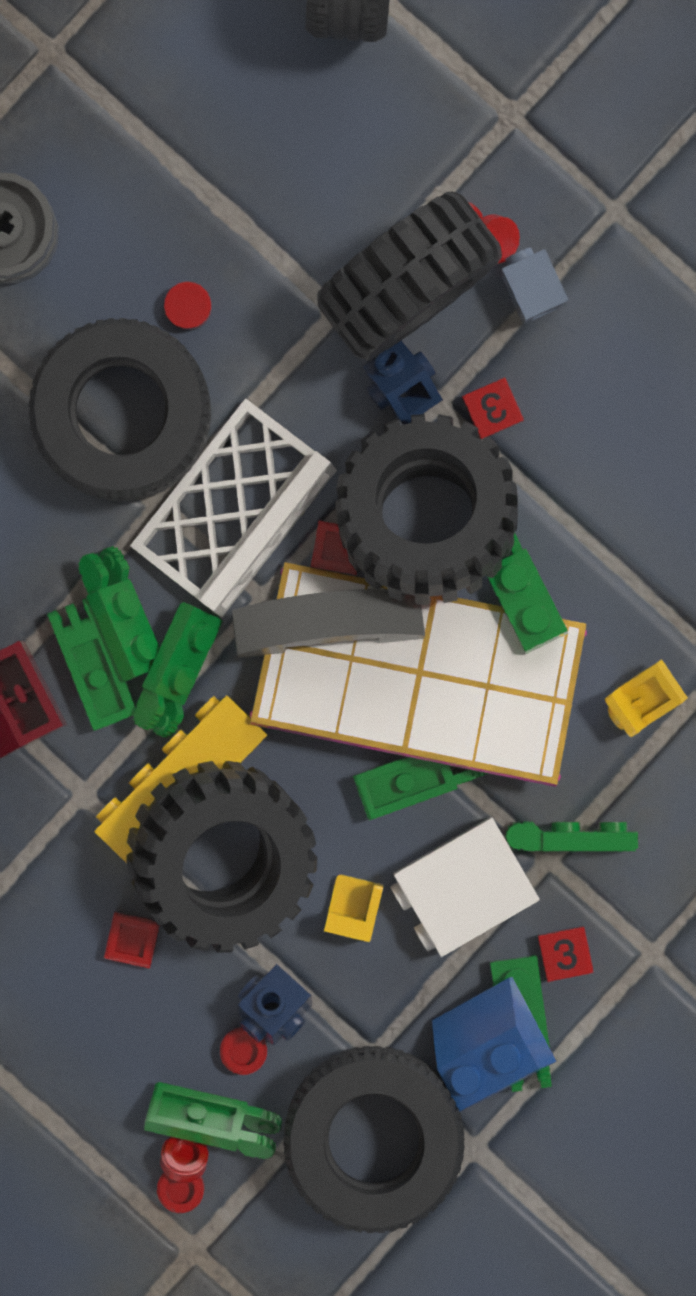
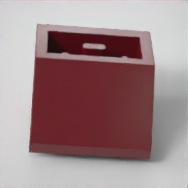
M20 640L0 650V759L67 726L26 642Z

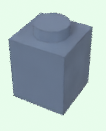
M529 247L505 259L508 266L502 268L500 276L523 326L567 305L569 299L545 249L534 254L532 248Z

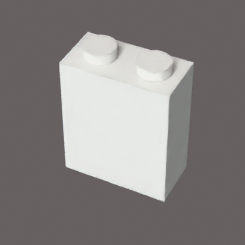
M491 816L393 872L398 882L390 886L403 910L405 911L413 907L421 923L415 926L414 929L427 952L436 948L441 957L540 900Z

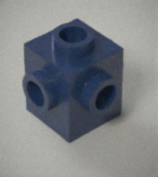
M402 340L363 366L372 382L366 388L372 400L381 411L389 407L402 425L411 423V415L424 414L443 401L431 380V377L436 375V372L421 351L413 355Z
M276 964L262 979L258 976L252 978L239 993L238 997L242 1001L238 1004L239 1015L243 1018L239 1024L257 1042L265 1038L275 1046L281 1038L289 1041L305 1024L306 1020L302 1016L312 1006V996ZM271 1006L278 1007L276 1010L273 1011L266 1010L268 1007Z

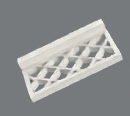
M245 398L201 454L191 470L187 472L130 546L222 618L337 470L329 460L311 449ZM250 414L263 424L264 442L239 446L237 429ZM270 430L283 440L271 441ZM231 438L232 447L223 448ZM292 446L304 455V458L292 472L275 474L272 449ZM265 450L268 475L242 478L240 454ZM233 455L235 479L210 483L208 466L214 458ZM202 475L203 484L194 485ZM286 480L277 491L276 481ZM269 483L271 500L265 508L246 511L243 486ZM236 487L239 512L214 515L211 490ZM204 492L206 517L181 520L179 503L185 495ZM173 512L174 521L165 522ZM257 517L248 528L247 518ZM240 519L242 537L236 545L217 548L215 523ZM207 524L210 549L185 552L182 527ZM175 528L177 554L157 556L146 547L157 531ZM228 554L219 565L218 555ZM211 556L213 574L203 587L199 589L188 580L186 560ZM178 561L179 572L166 562Z

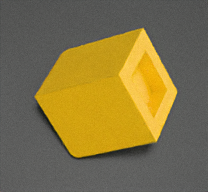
M342 874L338 875L331 897L324 932L370 942L383 891V884Z

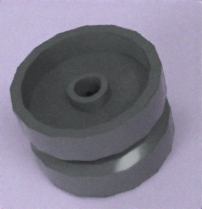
M0 173V226L4 223H10L13 227V231L9 235L0 232V284H18L34 278L49 265L58 247L59 226L52 206L33 182L15 173Z

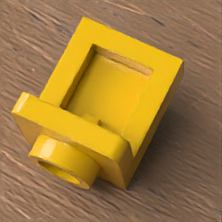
M661 659L615 689L605 698V702L608 705V713L613 723L619 729L625 730L629 737H633L647 725L682 704L688 697Z

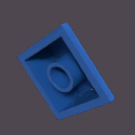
M513 977L504 980L432 1020L437 1069L456 1102L459 1112L481 1103L557 1062Z

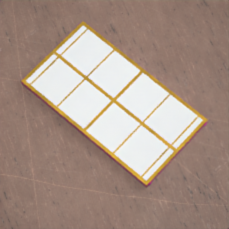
M284 562V567L280 571L281 581L277 599L321 592L375 588L369 585L365 578ZM382 585L380 589H388V588ZM442 595L430 596V605H421L425 639L378 643L377 638L294 646L285 647L284 653L264 656L254 707L250 712V725L556 787L561 778L560 767L582 646L587 631L585 623L562 619L568 630L567 635L525 654L502 606L463 598L444 603Z

